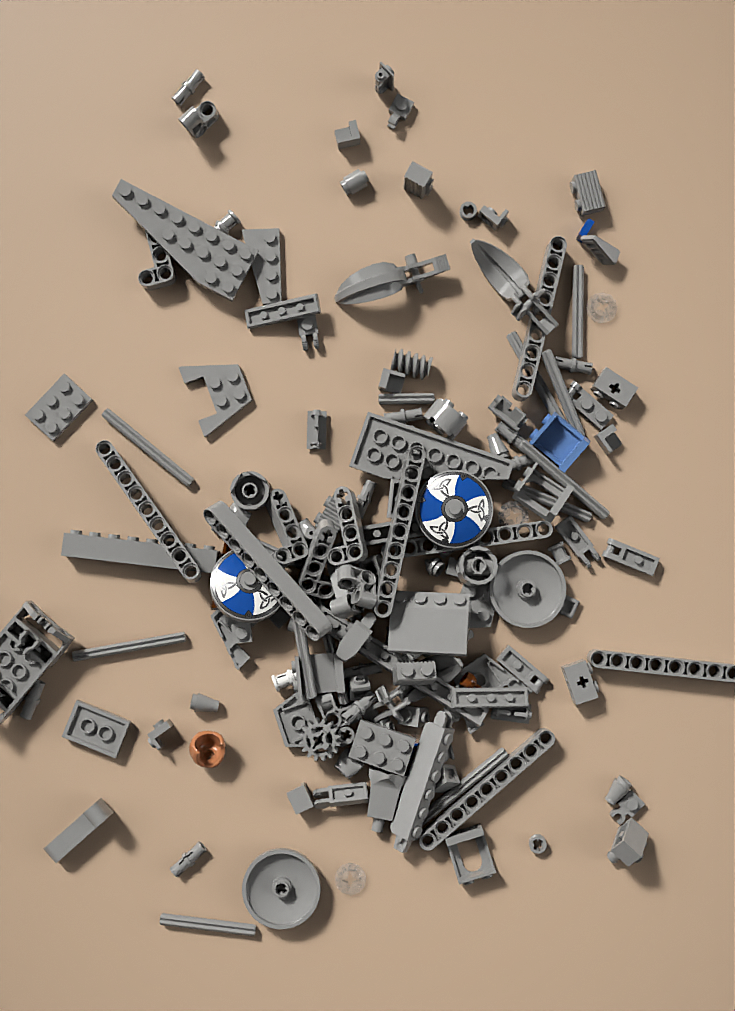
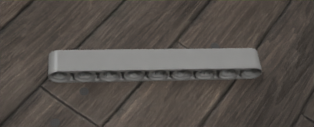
M561 236L553 237L546 247L536 292L543 288L546 289V292L538 300L540 301L541 297L547 300V304H543L541 301L540 303L550 315L567 248V242ZM553 244L558 245L560 250L554 249ZM548 262H553L556 268L550 267ZM544 280H549L552 286L546 285ZM534 304L531 312L534 316L539 315L544 318L545 314ZM530 317L512 388L513 398L520 402L525 401L533 391L546 336ZM531 333L537 334L539 340H534L531 337ZM527 351L533 352L535 358H529ZM527 369L530 372V377L524 376L522 370ZM518 388H524L526 395H521L518 392Z
M107 440L99 441L96 445L98 456L184 579L189 583L198 582L201 579V571L114 446ZM105 448H110L107 454H102ZM115 463H121L118 469H112V466ZM125 478H131L129 484H123ZM136 493H142L140 499H133ZM153 508L151 514H144L145 509ZM158 523L164 524L161 530H155V525ZM169 538L175 539L171 546L165 545L166 540ZM183 553L186 555L183 561H176L178 554ZM190 569L197 570L196 575L193 577H188L187 572Z
M421 446L411 447L405 455L376 587L377 600L372 608L373 613L381 618L388 617L393 608L426 452ZM413 450H417L420 453L419 460H414L411 457ZM409 469H413L416 472L415 479L408 478L407 471ZM405 488H409L412 492V496L409 499L403 496ZM401 507H405L408 511L405 518L400 517L398 513ZM397 526L402 527L404 530L401 537H397L394 533V529ZM393 545L399 547V554L397 556H392L390 553V548ZM389 564L395 567V573L391 576L386 573V567ZM387 583L391 586V591L389 594L384 595L381 588ZM380 603H385L387 606V610L383 614H379L377 611Z
M218 501L203 511V516L207 523L311 640L317 641L332 630L330 620L223 501Z
M548 521L488 528L486 531L491 535V540L488 543H483L479 539L475 543L462 548H444L434 543V548L431 551H426L423 548V542L429 540L427 537L407 539V543H413L415 550L411 554L405 552L404 557L469 549L475 546L484 547L547 538L552 534L553 527ZM541 524L548 526V533L546 535H542L538 531V527ZM523 526L529 529V535L525 538L519 535V529ZM506 529L510 532L508 540L500 538L501 530ZM386 543L381 548L382 555H384ZM393 545L396 550L393 556H397L399 554V547Z
M593 649L587 654V661L590 665L597 668L735 683V675L732 678L728 676L731 668L735 670V664L599 649ZM599 653L601 655V661L595 664L593 662V656ZM618 655L620 657V663L614 666L612 663V659L614 656ZM637 657L640 663L636 668H633L631 662ZM653 660H657L659 663L655 670L651 668ZM673 662H676L678 664V668L676 671L672 672L670 669V665ZM692 664H696L697 670L691 674L689 668ZM715 666L716 672L710 676L709 669Z
M547 728L538 729L505 760L486 774L422 830L419 837L421 848L429 851L440 844L555 743L554 734ZM544 733H549L550 735L547 742H541L540 738ZM529 746L535 747V752L532 755L526 754V749ZM520 759L521 763L518 767L514 768L511 766L512 760ZM500 771L506 773V777L503 780L496 779V775ZM485 784H489L492 787L488 793H484L481 790ZM475 797L477 799L476 804L468 805V798ZM455 810L462 811V815L459 818L452 817V813ZM440 823L448 825L444 831L438 830L437 826ZM427 835L433 837L432 842L428 844L422 841Z

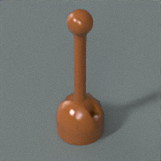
M469 671L464 674L460 681V685L465 688H482L476 684V677Z

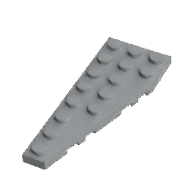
M121 179L112 194L113 199L150 234L198 285L232 302L252 266L258 250Z
M368 412L349 467L384 479H400L406 452L413 446H421L426 452L421 479L429 480L434 475L444 471L460 470L474 475L479 480H508L515 461ZM413 450L411 457L414 460H419L420 453L417 450ZM413 469L407 471L408 478L415 479L416 472Z

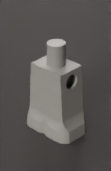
M369 765L371 787L367 817L373 818L372 831L383 832L385 820H393L400 790L408 776L407 772H405L404 776Z

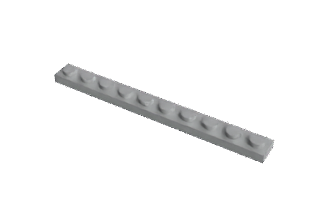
M323 606L321 611L332 624V630L328 634L341 641L347 633L345 628L350 622L335 617L331 610ZM374 637L367 647L363 645L358 651L391 673L392 668L397 662H407L400 653H388V646ZM438 677L433 684L412 685L477 727L481 725L489 711L488 708L451 709L450 689L454 687Z

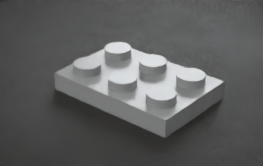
M63 374L25 416L52 441H55L87 408L93 399L66 374Z
M76 700L62 737L117 758L131 721L83 701Z
M361 719L348 757L404 776L416 738Z

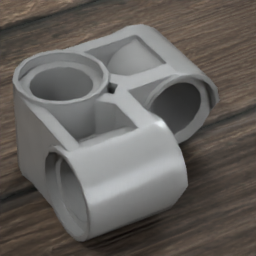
M204 101L196 109L191 106L178 120L195 138H199L218 120L219 112L211 101ZM208 109H212V114L208 116L205 115V112Z
M351 564L338 566V587L352 592V604L371 610L377 600L375 575L369 570H364Z
M334 692L322 693L316 696L315 700L323 718L327 719L332 714L338 717V722L332 725L333 728L347 725L343 721L345 718L342 719L340 715L352 707L354 701L338 707ZM359 715L350 724L360 721L362 716Z

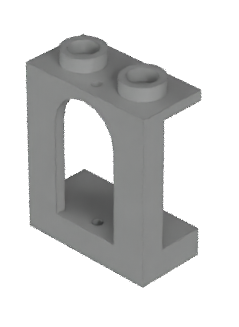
M536 462L532 468L528 466L522 475L525 477L524 480H518L513 488L515 493L512 498L551 523L575 487L568 483L566 488H563L535 468L538 465ZM534 482L558 498L550 511L524 493L523 487L526 483Z
M481 823L454 831L445 838L459 885L472 884L475 879L479 878L488 879L496 873ZM475 838L482 864L478 870L468 871L462 863L457 843Z

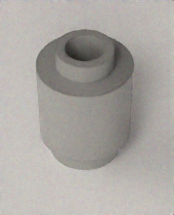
M357 169L343 177L340 184L346 195H353L367 187L369 179L364 170L360 171Z

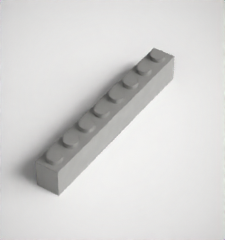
M70 530V533H64L61 556L177 569L156 539H146V542H140L138 537L128 536L127 540H122L120 535L108 534V538L101 537V533L89 532L88 536L82 535V531ZM166 541L165 545L171 546L174 542ZM185 543L184 547L196 562L200 571L212 573L215 564L219 560L220 551H216L215 546L204 545L203 549L196 548V544ZM183 553L178 554L176 561H183L186 555Z

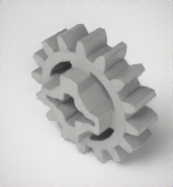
M315 718L314 722L310 720L307 722L308 726L302 727L304 732L300 733L299 736L303 740L299 744L305 746L302 752H309L308 758L314 755V761H317L319 757H321L322 761H325L327 756L332 758L334 756L333 752L337 753L339 751L336 746L342 744L338 740L342 734L336 733L339 727L333 728V721L327 723V719L323 718L320 722L319 718ZM314 727H324L322 730L314 729ZM324 733L322 742L318 744L319 736ZM323 748L324 750L327 749V751L320 752L318 749Z

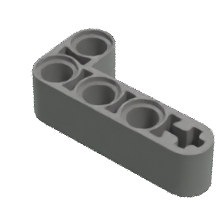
M145 230L154 267L141 271L138 281L148 291L171 286L177 279L173 260L158 243L153 242V238ZM160 254H166L164 260H158ZM165 272H171V276L168 279L162 278ZM146 277H153L151 283H144Z
M340 486L334 492V500L344 545L331 549L327 555L328 561L335 566L361 563L368 556L355 493L347 487ZM351 510L352 517L346 520L345 515ZM356 529V536L350 539V531ZM360 548L361 553L355 558L353 552L355 549ZM338 553H341L342 559L339 562H336L335 556Z
M274 489L269 494L265 506L282 544V547L278 548L272 556L285 568L301 562L308 555L309 548L286 493L281 489ZM280 514L284 515L286 520L281 519ZM287 532L292 533L293 538L289 537ZM294 549H297L301 556L297 555ZM277 555L282 556L283 559H284V562L280 561V560L277 558Z
M323 519L318 523L309 546L308 555L305 557L298 576L299 587L306 594L322 599H329L334 595L330 577L322 574L327 562L328 552L332 549L336 538L334 523L329 519ZM324 546V549L317 550L316 547ZM312 563L318 564L316 567L309 566ZM305 580H311V583L304 584L303 582ZM324 585L330 586L327 589H322Z
M344 543L335 544L332 546V549L343 546ZM338 553L335 556L336 562H339L342 559L341 553ZM327 559L326 565L336 597L335 600L330 601L331 612L335 617L341 619H348L363 613V607L351 603L352 592L338 587V566L332 565Z
M100 798L50 842L44 850L57 863L114 812Z

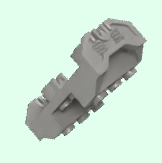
M26 601L0 632V708L4 711L0 714V725L15 711L25 699V694L42 674L57 662L75 639L69 632L45 615L33 601ZM30 615L48 633L62 640V646L59 648L24 617Z

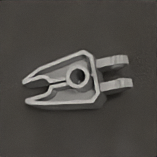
M367 613L361 622L358 620L355 623L351 621L345 628L347 633L340 641L336 656L344 662L354 657L363 645L367 647L373 639L371 636L373 631L370 628L376 620L374 613Z

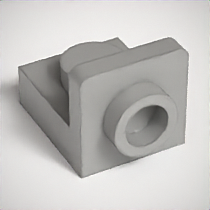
M484 205L479 211L478 217L493 230H496L499 226L502 228L508 221L507 215L509 211L505 209L500 217H498L494 209L491 207L487 208Z

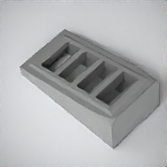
M583 235L581 237V241L603 265L616 264L620 254L617 248L596 235Z

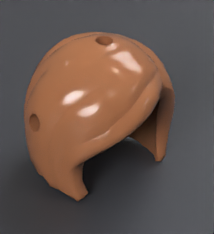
M215 731L198 732L189 745V752L195 764L206 768L218 766L225 755L226 745L224 738Z

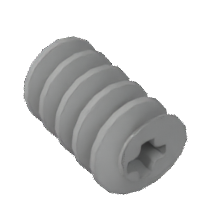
M395 349L391 370L394 371L398 367V372L402 373L405 369L406 376L412 371L414 378L420 373V379L423 380L426 375L428 377L433 357L426 361L425 355L418 359V353H416L412 358L411 351L404 355L403 349L399 353H396Z

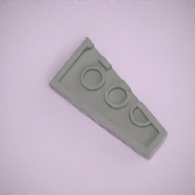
M279 228L243 229L242 234L245 244L258 250V254L252 264V269L263 305L281 302Z

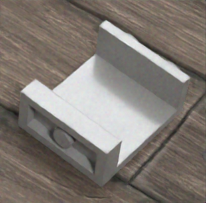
M336 652L310 655L316 693H344L343 661L336 656ZM295 656V661H291L292 673H296L297 680L293 681L294 692H298V697H302V695H305L300 661L299 656Z

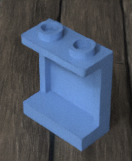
M556 412L552 415L548 413L541 422L544 425L540 430L536 428L529 436L531 438L529 443L559 465V469L565 473L590 444V440Z

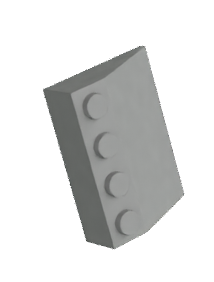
M396 591L389 621L388 653L467 656L471 617L470 594Z

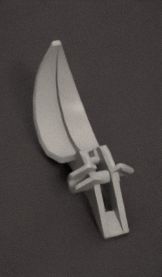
M472 239L470 243L473 255L488 282L502 298L508 301L513 300L516 303L511 311L516 320L519 321L522 317L528 315L546 335L552 332L559 324L538 300L546 292V289L543 288L532 293L527 287L530 283L527 273L512 257L490 243ZM527 295L529 299L523 303L521 300ZM534 304L545 314L541 321L529 310Z
M414 253L405 256L406 266L397 267L394 263L381 262L362 268L349 276L341 284L334 297L335 302L340 304L370 302L393 295L402 290L403 287L415 284L419 293L422 294L423 289L420 282L450 270L447 256L444 254L417 262ZM433 264L434 271L420 275L419 268ZM407 272L412 273V277L407 279L405 274Z
M433 655L421 660L423 663L425 661L427 663L428 661H434L436 676L446 683L451 682L458 676L464 665L460 658L447 655ZM383 685L375 691L378 701L365 710L366 713L362 716L366 721L374 723L389 715H394L393 717L399 722H403V717L399 711L411 702L418 701L428 695L412 685H399L389 693ZM398 696L401 701L394 703L392 699ZM386 704L388 709L379 714L376 708Z

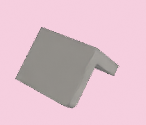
M356 120L349 121V127L335 130L338 150L360 145V135Z
M383 368L378 389L401 394L406 374Z
M613 424L594 436L606 455L622 445V442L615 434L617 429Z
M443 764L441 777L434 790L437 793H446L460 784L455 765Z
M305 782L301 783V786L287 792V797L296 815L314 807V800Z

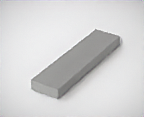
M316 293L246 309L244 312L247 328L250 330L320 314L321 308L319 297Z
M528 687L450 689L451 709L529 707Z

